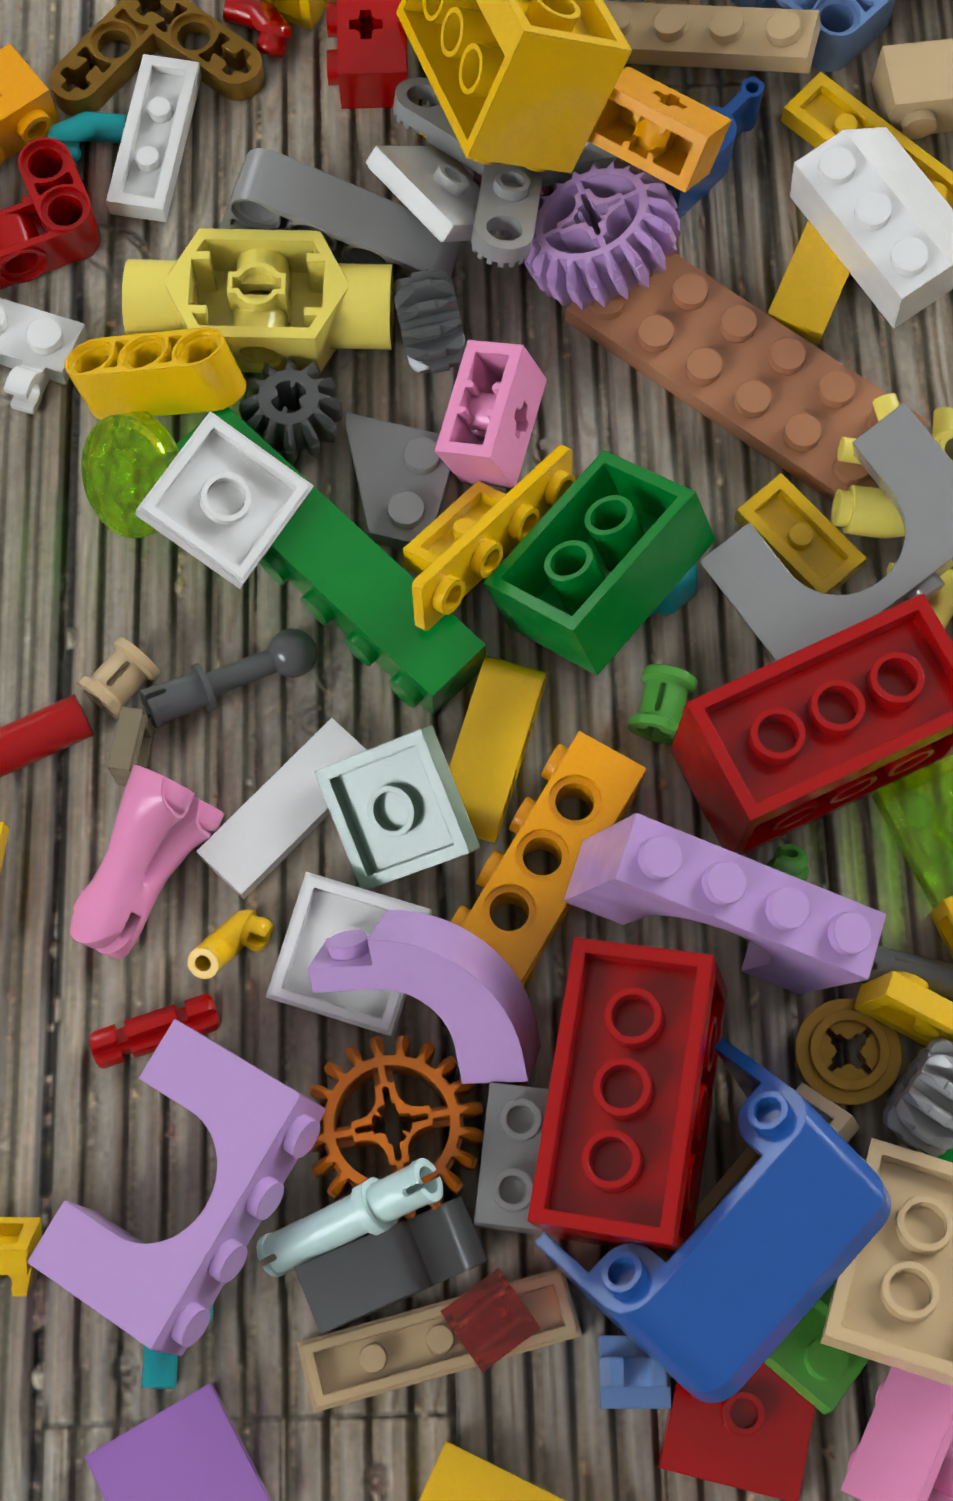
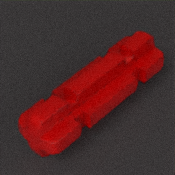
M202 994L184 1000L185 1007L177 1009L176 1005L172 1004L125 1020L123 1028L117 1029L115 1024L93 1031L90 1034L89 1045L96 1064L99 1068L106 1069L126 1062L125 1056L132 1053L135 1058L155 1052L174 1019L203 1035L216 1031L220 1027V1017L213 998L210 994Z

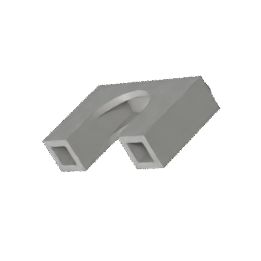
M905 402L852 442L854 456L895 505L904 524L905 540L903 549L894 567L882 580L863 591L847 595H830L810 589L792 576L750 522L699 561L776 661L924 593L928 600L945 585L940 576L953 567V461Z

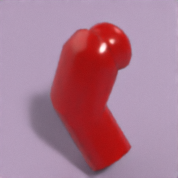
M225 0L223 9V21L225 23L260 31L256 43L257 50L260 53L279 58L286 54L287 40H292V27L275 6L258 0Z

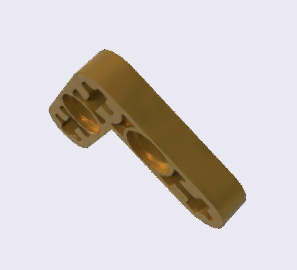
M120 0L54 67L50 76V84L57 105L63 113L69 116L85 111L97 112L139 70L143 54L153 55L156 51L168 58L199 62L202 74L201 82L232 101H244L253 98L261 91L265 79L259 51L251 43L188 0ZM162 8L164 18L155 12ZM147 9L148 11H150L145 16H143L142 12ZM191 33H203L210 38L208 44L198 50H188L180 45L182 39ZM112 41H124L130 45V49L122 57L108 58L101 54L102 48ZM89 64H93L92 70H90ZM227 65L236 70L231 76L228 74ZM245 66L248 67L246 74L240 72ZM86 83L88 84V88L84 91L78 88L84 86ZM74 84L77 86L69 92L68 87Z

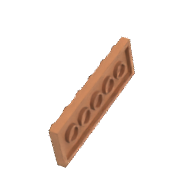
M677 254L666 257V271L649 275V288L638 285L629 290L628 300L618 295L611 298L606 308L595 300L583 311L573 302L566 308L565 322L832 503L838 489L848 490L851 485L879 487L861 464L838 461L837 454L842 437L857 439L878 423L872 401L887 393ZM911 410L924 426L927 420Z

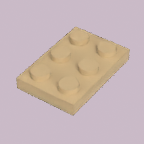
M871 1138L864 1160L879 1175L887 1188L891 1198V1211L884 1226L836 1279L820 1343L953 1387V1163Z

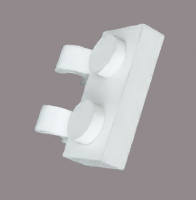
M0 298V365L13 368L4 385V391L14 395L10 403L11 408L34 415L41 403L49 380L64 385L67 384L70 376L64 366L66 357L79 344L87 341L89 337L84 323Z

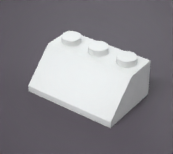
M887 127L842 130L794 162L790 198L848 269L849 273L893 329L953 289V209Z

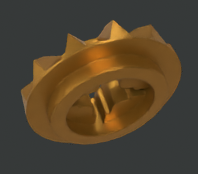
M836 999L818 1006L805 1018L795 1037V1067L800 1070L810 1088L836 1105H863L877 1099L892 1086L901 1067L902 1049L897 1031L854 1009L856 999ZM825 1032L843 1043L848 1042L852 1038L856 1039L864 1033L867 1037L860 1043L862 1047L858 1050L856 1056L862 1063L861 1067L868 1075L861 1068L857 1069L850 1063L842 1068L837 1067L831 1072L828 1067L833 1063L831 1059L835 1056L837 1050L831 1043L832 1039Z

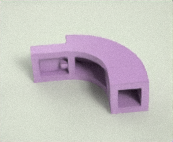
M385 910L370 936H367L365 932L360 930H349L327 938L308 967L313 993L391 990L410 995L429 1006L442 1019L452 1036L462 1084L525 1082L529 1080L541 1045L534 1010L528 994L509 964L492 947L470 931L447 920L420 912Z

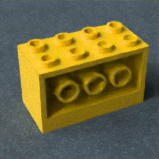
M401 0L396 12L466 158L484 165L502 163L523 166L535 172L551 170L572 173L632 52L630 45L603 0Z

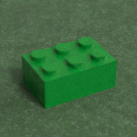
M603 450L484 581V585L509 628L598 676L716 539L696 491Z

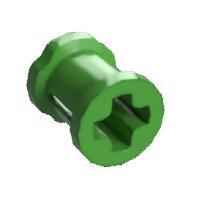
M649 664L643 668L641 676L645 688L638 714L631 715L628 729L631 733L647 741L671 745L682 717L687 696L695 693L698 680L689 672L677 667Z

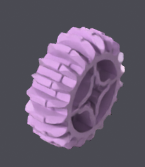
M619 159L614 160L607 168H602L595 161L590 171L582 174L573 170L572 179L564 184L553 182L554 192L550 196H540L531 251L527 260H524V263L539 289L544 291L547 297L557 299L562 307L573 302L583 311L594 300L604 308L607 307L612 297L621 295L628 300L629 290L638 285L649 288V275L666 271V257L677 253L676 238L681 234L679 226L680 219L676 212L677 204L672 192L667 190L662 180L631 164L625 167Z

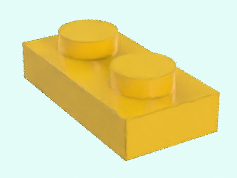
M782 473L736 510L734 521L741 528L750 522L792 576L806 587L815 591L831 595L858 572L867 559Z
M891 971L860 986L853 1007L857 1011L872 1017L876 1021L926 1047L930 1041L940 1037L953 1043V1001L929 990L928 983L922 978L908 972Z

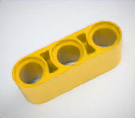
M207 327L90 339L74 348L66 357L64 364L68 375L91 414L100 420L219 411L235 404L243 396L247 386L221 331Z
M486 656L481 666L449 769L477 839L496 844L547 680V672L491 656Z

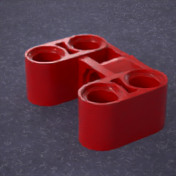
M42 137L34 139L27 143L19 153L18 166L29 195L21 197L22 203L0 210V290L14 284L32 281L44 273L68 264L84 261L93 256L100 246V229L89 196L69 150L64 143L55 138ZM77 221L72 225L63 226L68 222Z

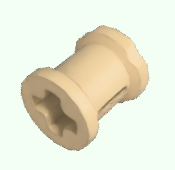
M121 636L112 644L115 651L90 677L83 675L76 682L77 686L93 703L117 721L121 706H124L147 680L154 682L161 675L158 667L148 656Z

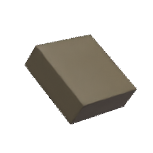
M121 706L107 763V768L118 785L126 786L133 765L147 768L155 731L143 709Z

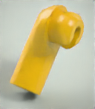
M252 909L237 911L190 952L187 962L189 970L198 978L209 979L239 954L244 946L253 952L264 950L269 944L274 930L270 919L256 916V910Z

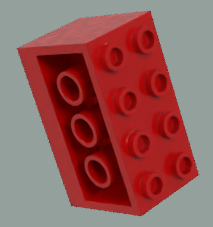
M924 593L686 702L670 751L721 847L739 855H744L953 755V642Z
M574 937L527 1219L529 1223L558 1239L612 1248L623 1244L636 1243L648 1247L656 1255L671 1257L694 1232L719 1057L714 1047L721 1040L728 993L714 955Z

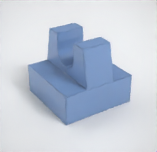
M598 1336L599 1408L671 1409L670 1375L628 1336Z

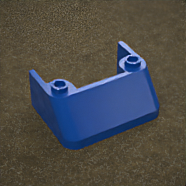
M724 1038L716 1044L714 1049L747 1097L739 1111L738 1128L749 1147L761 1157L671 1258L664 1262L644 1245L636 1243L623 1244L610 1250L588 1273L545 1232L535 1242L588 1300L694 1398L707 1403L725 1401L734 1396L884 1226L891 1211L890 1194L873 1168L797 1091Z

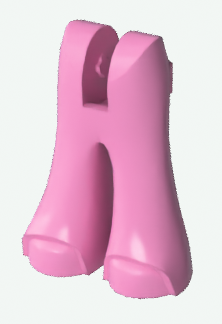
M133 765L123 792L106 854L93 879L82 889L72 909L73 915L70 924V935L72 938L113 959L118 960L126 957L138 940L149 914L169 877L195 847L206 842L219 829L225 813L194 797L195 793L169 778L147 768Z

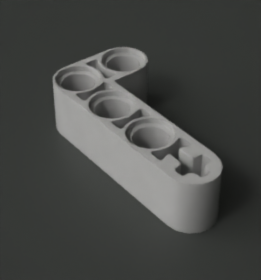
M263 148L253 149L247 153L219 229L321 231L338 263L393 264L394 285L396 280L411 276L410 273L427 269L428 271L444 269L451 276L462 241L440 242L407 207L279 152Z

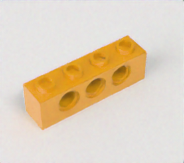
M578 731L569 748L562 744L557 745L541 774V777L546 779L548 783L537 801L530 797L525 798L510 824L509 830L515 833L516 836L504 855L495 850L481 870L476 884L484 889L474 906L470 910L461 905L450 921L470 931L492 947L509 964L523 987L571 907V904L563 902L583 840L623 819L642 786L647 769L581 731ZM576 797L587 803L591 813L581 820H569L558 812L556 805L565 798ZM545 850L557 858L559 867L551 874L537 875L527 869L523 860L533 851ZM513 904L524 911L527 921L517 930L505 931L498 928L492 922L490 915L500 905Z

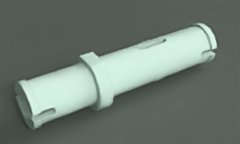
M424 1158L417 1159L409 1166L382 1179L371 1177L354 1187L350 1195L273 1233L261 1236L256 1247L258 1260L260 1261L271 1254H275L277 1257L276 1260L267 1263L262 1268L270 1276L278 1278L286 1275L294 1267L367 1233L377 1236L397 1224L398 1218L427 1204L430 1205L440 1201L443 1196L441 1177L439 1176L427 1183H423L421 1180L422 1177L433 1173L437 1169L429 1160Z

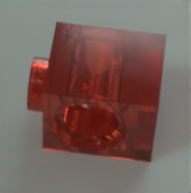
M499 1268L440 1311L482 1373L541 1329Z

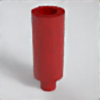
M75 694L0 727V778L94 736L89 721Z

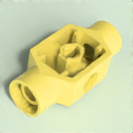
M199 228L178 260L128 259L126 261L122 281V315L125 335L204 327L215 328L221 331L241 372L262 373L265 362L276 371L285 370L284 365L290 356L296 362L298 371L303 370L314 361L321 373L336 349L392 350L394 332L393 264L338 263L321 231Z

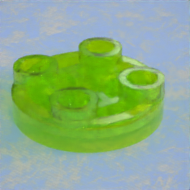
M140 410L116 414L100 420L88 434L82 452V480L90 505L99 519L109 529L128 538H142L160 533L137 517L135 513L138 506L180 452L171 434L148 411Z

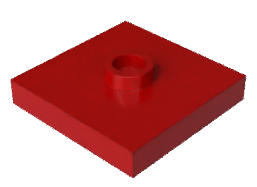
M765 1363L759 1367L734 1396L717 1403H707L694 1398L675 1380L671 1395V1409L668 1410L657 1467L786 1501H799L815 1407Z

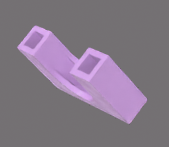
M638 813L583 840L563 902L622 925L647 916L661 915L701 922L739 935L750 941L741 972L797 994L868 980L886 914Z
M174 1019L138 1079L194 1113L211 1134L217 1156V1173L213 1191L205 1208L196 1220L181 1233L161 1242L145 1244L99 1212L64 1200L27 1263L149 1349L182 1356L185 1350L195 1344L205 1332L210 1321L211 1314L209 1309L224 1284L230 1282L243 1267L248 1253L246 1246L261 1221L271 1216L280 1204L284 1194L283 1183L297 1159L305 1156L314 1146L320 1132L319 1122L327 1109L203 1034Z

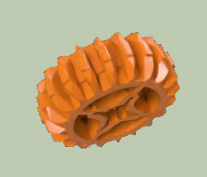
M376 1036L370 1040L374 1058L362 1061L359 1050L354 1045H351L345 1049L348 1061L353 1067L345 1074L333 1062H328L324 1066L325 1073L336 1085L332 1091L317 1084H313L309 1090L311 1097L317 1102L325 1104L327 1109L319 1122L322 1133L319 1134L309 1152L315 1153L326 1150L327 1156L319 1159L311 1166V1171L316 1178L324 1177L335 1170L338 1172L339 1175L330 1183L327 1189V1193L333 1199L341 1197L350 1186L354 1188L369 1179L358 1173L347 1163L341 1149L357 1146L358 1149L365 1147L379 1149L388 1157L391 1173H394L411 1164L410 1151L413 1144L420 1137L434 1133V1129L450 1126L447 1144L441 1156L433 1164L437 1170L422 1177L421 1180L423 1183H427L440 1176L442 1182L450 1191L457 1194L462 1190L463 1183L450 1170L454 1164L466 1170H475L478 1163L477 1158L471 1153L461 1150L462 1143L472 1145L483 1143L484 1132L478 1128L464 1127L463 1121L478 1118L483 1114V1108L480 1102L460 1104L459 1099L473 1090L474 1083L462 1084L461 1079L452 1084L447 1081L457 1068V1060L453 1056L443 1059L435 1069L430 1066L435 1054V1045L433 1043L425 1042L420 1048L417 1059L408 1057L410 1051L408 1036H398L396 1055H385L382 1038ZM393 1075H406L426 1083L439 1095L445 1106L430 1109L429 1105L411 1106L404 1103L398 1096ZM374 1079L376 1102L372 1111L366 1117L351 1121L350 1126L338 1128L341 1112L347 1100L360 1086ZM390 1095L393 1110L397 1111L400 1120L404 1122L412 1121L410 1132L402 1130L405 1139L399 1142L402 1155L400 1161H397L393 1144L389 1143L386 1134H374L376 1123L384 1124L382 1115L387 1113L385 1096ZM441 1199L436 1203L428 1204V1206L434 1210L439 1208L442 1204ZM416 1210L404 1215L405 1219L414 1218Z

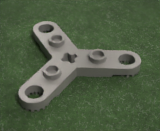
M409 78L399 83L395 90L393 116L394 118L397 117L396 121L399 124L404 123V128L408 130L412 127L414 132H420L427 136L426 142L482 175L471 237L472 251L478 253L477 257L480 260L487 258L486 264L492 265L493 261L498 262L497 267H503L504 263H507L509 268L514 267L515 262L518 265L522 264L524 259L527 260L531 251L541 187L553 185V182L565 183L572 179L573 171L572 173L551 170L535 172L523 166L502 163L484 165L472 159H467L428 78ZM419 99L423 100V105H426L427 101H429V107H422L416 104H419ZM587 141L573 170L579 174L588 172L595 161L602 168H607L616 159H619L625 167L630 165V163ZM496 230H498L499 235L506 231V237L512 235V240H499L493 237V235L496 234Z

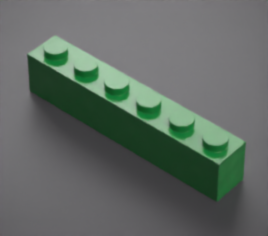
M229 407L212 412L307 480ZM200 424L169 450L172 460H174ZM313 487L259 563L276 582L283 585L289 580L304 594L300 598L301 602L321 624L327 625L332 621L347 635L344 639L347 647L362 663L370 667L376 662L392 677L388 681L390 687L402 701L412 708H415L420 703L434 717L480 672L486 657V644L452 613L444 615L428 631L415 626L412 595L414 578L316 487Z

